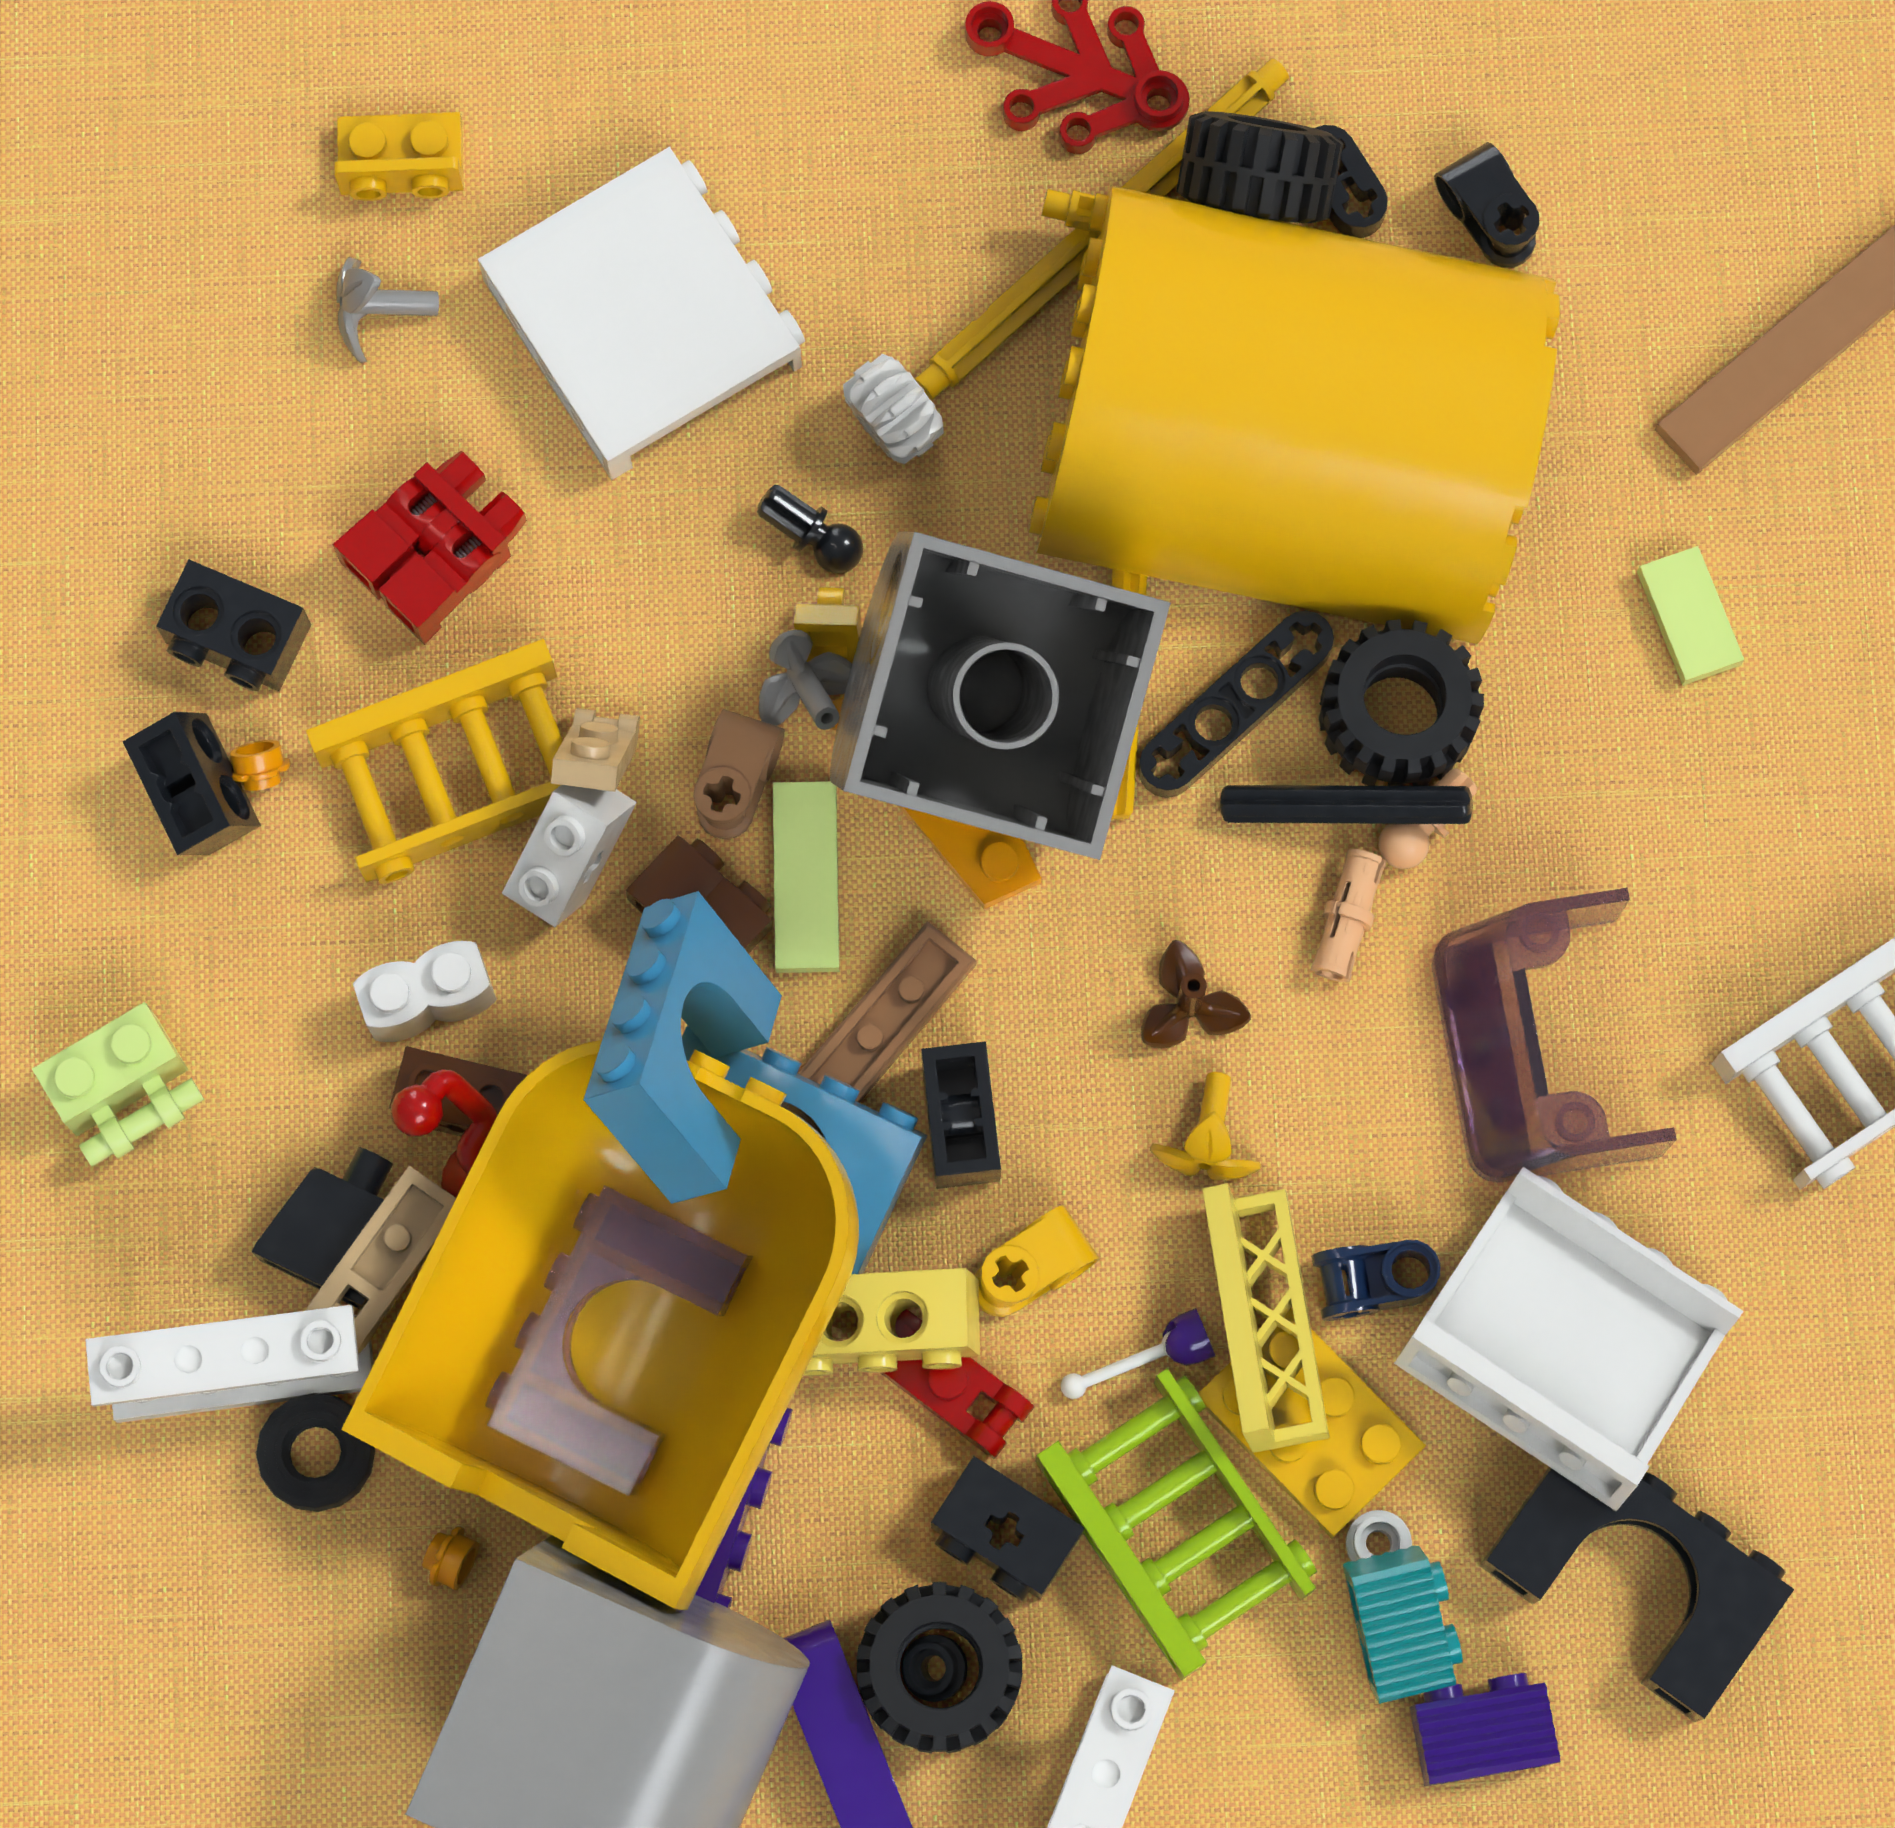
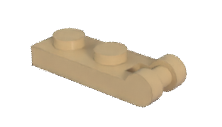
M576 708L573 725L553 758L551 783L615 792L636 751L640 716L620 714L619 719L596 717V710Z
M408 1166L305 1311L342 1306L340 1304L341 1299L349 1288H352L368 1299L359 1314H354L358 1354L361 1353L375 1334L379 1324L425 1262L456 1198L411 1166Z

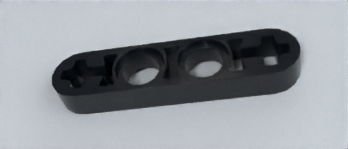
M1299 611L1286 617L1146 745L1142 751L1138 768L1140 781L1144 787L1155 796L1164 798L1178 796L1189 789L1325 664L1330 656L1334 641L1333 631L1328 621L1318 613ZM1294 630L1303 636L1312 630L1318 635L1314 646L1317 652L1312 654L1309 650L1303 649L1290 660L1288 669L1296 674L1290 677L1279 659L1291 649L1294 641L1292 633ZM1270 649H1274L1279 659L1267 652ZM1253 668L1268 670L1276 679L1277 689L1271 696L1264 699L1250 697L1245 693L1241 685V678L1245 672ZM1210 709L1222 711L1231 722V731L1221 740L1212 741L1205 739L1198 733L1195 726V720L1200 713ZM1182 731L1191 747L1200 754L1205 755V757L1198 760L1194 751L1191 750L1179 763L1178 772L1181 777L1175 779L1170 774H1166L1160 779L1154 775L1157 765L1154 756L1160 754L1165 759L1172 758L1182 749L1184 740L1176 736Z

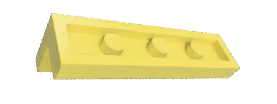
M1228 1183L1202 1188L1242 1432L1252 1453L1330 1438L1286 1190L1281 1189L1234 1199ZM1276 1210L1279 1229L1263 1250L1242 1237L1239 1217ZM1281 1246L1285 1264L1274 1258ZM1245 1252L1256 1258L1249 1270ZM1267 1266L1287 1278L1289 1290L1274 1310L1254 1299L1251 1287ZM1291 1307L1293 1309L1295 1325L1284 1318ZM1255 1312L1267 1319L1259 1331ZM1277 1326L1298 1339L1300 1349L1284 1372L1263 1359L1261 1349ZM1302 1367L1306 1386L1294 1379ZM1266 1373L1277 1380L1270 1391H1268ZM1287 1388H1290L1309 1401L1312 1422L1275 1429L1272 1408Z

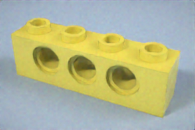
M966 1268L851 1274L846 1289L803 1376L833 1374V1364L858 1363V1371L868 1373L896 1371L897 1361L922 1360V1367L927 1369H953L961 1367V1357L980 1356L978 1278ZM919 1307L923 1315L921 1327L914 1335L899 1338L895 1331V1323L898 1316L908 1308ZM846 1311H856L858 1326L855 1333L844 1341H834L831 1330L836 1317Z

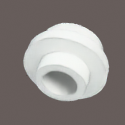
M1383 1510L1369 1511L1359 1516L1350 1526L1346 1536V1551L1351 1561L1373 1556L1366 1546V1539L1373 1532H1381L1388 1537L1390 1541L1389 1552L1407 1549L1412 1546L1411 1534L1404 1521L1397 1515Z

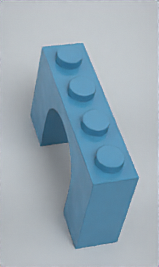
M699 891L671 900L662 899L651 906L644 907L583 1099L671 1204L727 1189L741 1141L740 1137L700 1090L690 1071L682 1043L681 1018L712 1056L716 1058L768 1043L782 997Z
M687 1026L682 1035L686 1060L689 1061L694 1049L714 1058L689 1026ZM766 1047L762 1057L744 1049L714 1058L730 1066L725 1077L726 1080L745 1088L751 1076L787 1094L783 1102L801 1109L820 1128L825 1140L843 1164L853 1187L859 1217V1242L852 1274H863L928 1136L914 1129L918 1118L883 1102L879 1112L858 1103L856 1099L860 1091L831 1076L824 1075L821 1084L797 1074L802 1064L801 1062Z

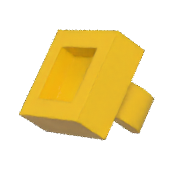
M819 587L817 604H796L794 630L806 632L813 641L811 651L806 660L807 662L820 654L832 652L853 663L862 630L859 606L844 605V588Z

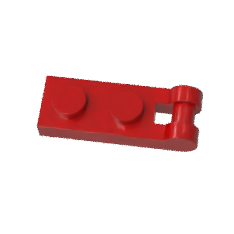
M908 1309L900 1313L895 1323L897 1336L899 1338H906L914 1335L921 1327L922 1320ZM961 1357L962 1366L953 1369L923 1368L922 1360L897 1361L896 1371L881 1373L993 1459L999 1455L1007 1444L1003 1437L1016 1420L1023 1423L1035 1408L1018 1391L1003 1383L971 1357ZM980 1394L995 1404L983 1422L967 1412Z

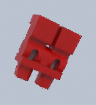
M463 451L442 463L436 470L426 462L413 474L414 477L403 483L376 511L372 509L332 544L339 562L378 600L382 598L385 607L424 645L442 628L440 623L469 594L483 585L496 568L499 569L511 557L508 543L517 535L527 521L522 508L502 491L480 512L466 500L486 481V478L480 468ZM420 551L425 557H423L421 554L419 555L417 552Z

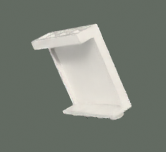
M670 146L478 259L485 284L611 481L633 468L631 455L786 363H789L794 372L802 367L799 345L805 342V338L799 325L788 310H784L781 313L777 312L767 297L772 292V287L764 271L754 259L745 263L734 246L740 242V239L730 219L723 210L713 214L702 197L708 191L698 170L690 160L681 164Z
M1522 1167L1394 1364L1617 1511L1640 1483L1649 1468V1465H1647L1723 1338L1740 1318L1743 1310L1730 1303L1725 1295L1715 1287L1701 1284L1674 1266L1670 1259L1662 1252L1645 1247L1619 1230L1616 1224L1607 1216L1590 1211L1564 1194L1561 1188L1552 1180L1543 1176H1537L1525 1167Z

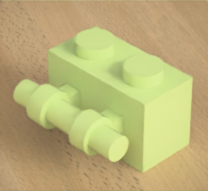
M145 1002L32 1068L61 1120L76 1136L96 1125L98 1126L100 1133L79 1145L91 1167L113 1154L119 1159L135 1149L132 1144L133 1142L163 1124L169 1129L185 1119L183 1112L204 1100L192 1078L169 1091L166 1083L188 1071V1068L157 1016ZM149 1096L150 1103L122 1120H118L115 1115L117 1112L142 1097Z

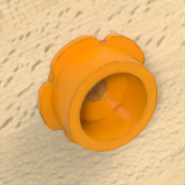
M276 740L250 742L238 746L230 752L234 770L232 778L236 782H243L244 789L248 791L264 790L280 784L282 781L280 772H285L291 766L290 759L283 758L280 742Z
M455 1527L451 1531V1535L438 1532L429 1544L422 1567L430 1571L429 1583L431 1585L439 1587L443 1584L451 1589L458 1590L469 1576L478 1555L479 1543L464 1536L465 1530L463 1527Z

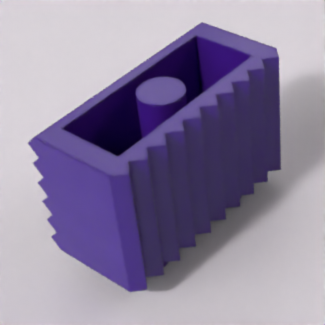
M1519 1673L1488 1679L1490 1692L1464 1696L1462 1684L1423 1693L1425 1703L1411 1706L1410 1713L1424 1787L1559 1763L1560 1753L1545 1682L1529 1685L1527 1673Z

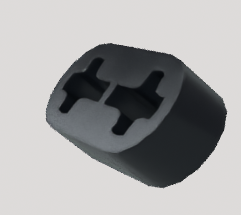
M1335 125L1316 127L1315 129L1331 133L1343 142L1338 170L1341 175L1337 176L1329 219L1344 235L1358 238L1372 235L1381 227L1387 211L1388 197L1384 187L1353 138L1344 129ZM1349 187L1359 202H1364L1368 199L1372 202L1368 217L1363 218L1358 211L1350 214L1346 212L1350 198L1345 188Z

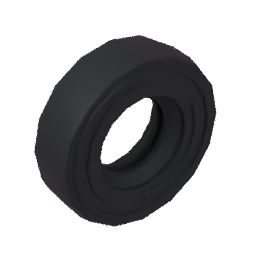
M311 1393L291 1398L271 1413L259 1433L256 1458L260 1476L274 1496L295 1509L320 1512L342 1506L361 1491L372 1473L375 1448L341 1430L353 1406L336 1396ZM314 1427L326 1428L334 1433L339 1440L341 1448L340 1459L334 1470L325 1476L317 1478L306 1477L299 1473L293 1466L290 1455L292 1444L296 1437L306 1429Z

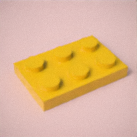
M1290 1308L1284 1318L1295 1325L1293 1309ZM1278 1326L1261 1348L1263 1359L1283 1372L1300 1350L1298 1339ZM1311 1329L1330 1438L1252 1453L1242 1432L1231 1362L1199 1392V1395L1208 1413L1332 1539L1426 1445ZM1302 1367L1294 1379L1306 1386ZM1266 1373L1268 1391H1270L1277 1380ZM1290 1388L1285 1390L1272 1408L1275 1429L1312 1422L1309 1401Z

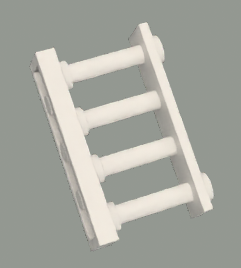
M1895 937L1721 1051L1711 1063L1725 1084L1741 1074L1744 1075L1748 1083L1755 1080L1813 1162L1793 1179L1800 1190L1816 1179L1823 1189L1827 1188L1856 1168L1849 1157L1895 1127V1109L1888 1114L1883 1109L1830 1034L1829 1030L1833 1025L1827 1018L1845 1005H1848L1853 1014L1860 1011L1895 1061V1016L1881 997L1885 990L1880 985V982L1895 973ZM1794 1039L1801 1048L1809 1047L1865 1127L1864 1130L1836 1148L1832 1146L1776 1066L1781 1061L1775 1052Z
M352 1305L85 1339L91 1405L95 1407L112 1404L113 1420L117 1423L284 1402L291 1398L311 1393L338 1395L360 1392L374 1365L371 1340L361 1353L358 1354Z
M1111 1665L1109 1673L1105 1676L1047 1828L1123 1827L1175 1690Z

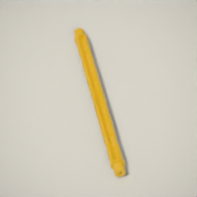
M1271 58L1257 71H1249L1210 106L1207 111L1255 116L1275 98L1274 92L1289 80V74L1279 61ZM1187 128L1120 188L1166 197L1178 184ZM1075 228L992 302L978 319L971 321L929 359L930 365L915 378V381L924 389L928 398L933 400L948 386L955 387L1074 280L1080 273L1083 255L1087 251L1089 239H1098L1099 233Z

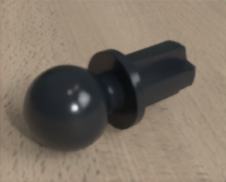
M773 485L760 500L757 510L759 516L795 540L793 548L797 551L804 549L808 543L811 544L815 559L823 569L831 573H845L855 568L860 562L863 555V543L860 535L855 529L846 524L836 523L828 526L824 524L823 521L827 515V510L822 506L815 510L780 485Z

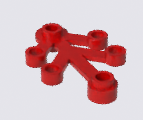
M1052 0L1051 12L1054 19L1067 27L1077 53L1014 28L1012 13L1007 7L998 2H982L969 11L965 22V37L969 47L974 52L986 57L998 56L1005 52L1066 77L1031 91L1016 89L1010 92L1004 100L1003 118L1005 123L1013 130H1030L1037 124L1041 114L1101 92L1122 101L1090 115L1083 112L1068 114L1061 122L1059 139L1062 147L1069 153L1084 154L1092 149L1096 138L1136 123L1151 131H1167L1179 125L1187 115L1190 101L1188 89L1184 82L1175 74L1159 70L1144 35V17L1140 11L1133 7H1119L1111 13L1108 19L1107 34L1113 45L1125 50L1134 76L1111 67L1089 16L1088 0H1078L1081 7L1073 12L1061 9L1059 6L1061 0ZM1128 20L1136 25L1137 30L1132 34L1124 35L1116 30L1115 25L1120 21ZM992 27L997 29L1001 36L997 40L989 42L981 39L978 34L982 29ZM1153 96H1162L1168 100L1170 105L1164 110L1157 111L1150 108L1147 101ZM1017 103H1026L1031 106L1033 111L1029 116L1021 118L1015 116L1010 109ZM1073 126H1082L1088 130L1089 135L1084 140L1077 141L1071 139L1067 131Z

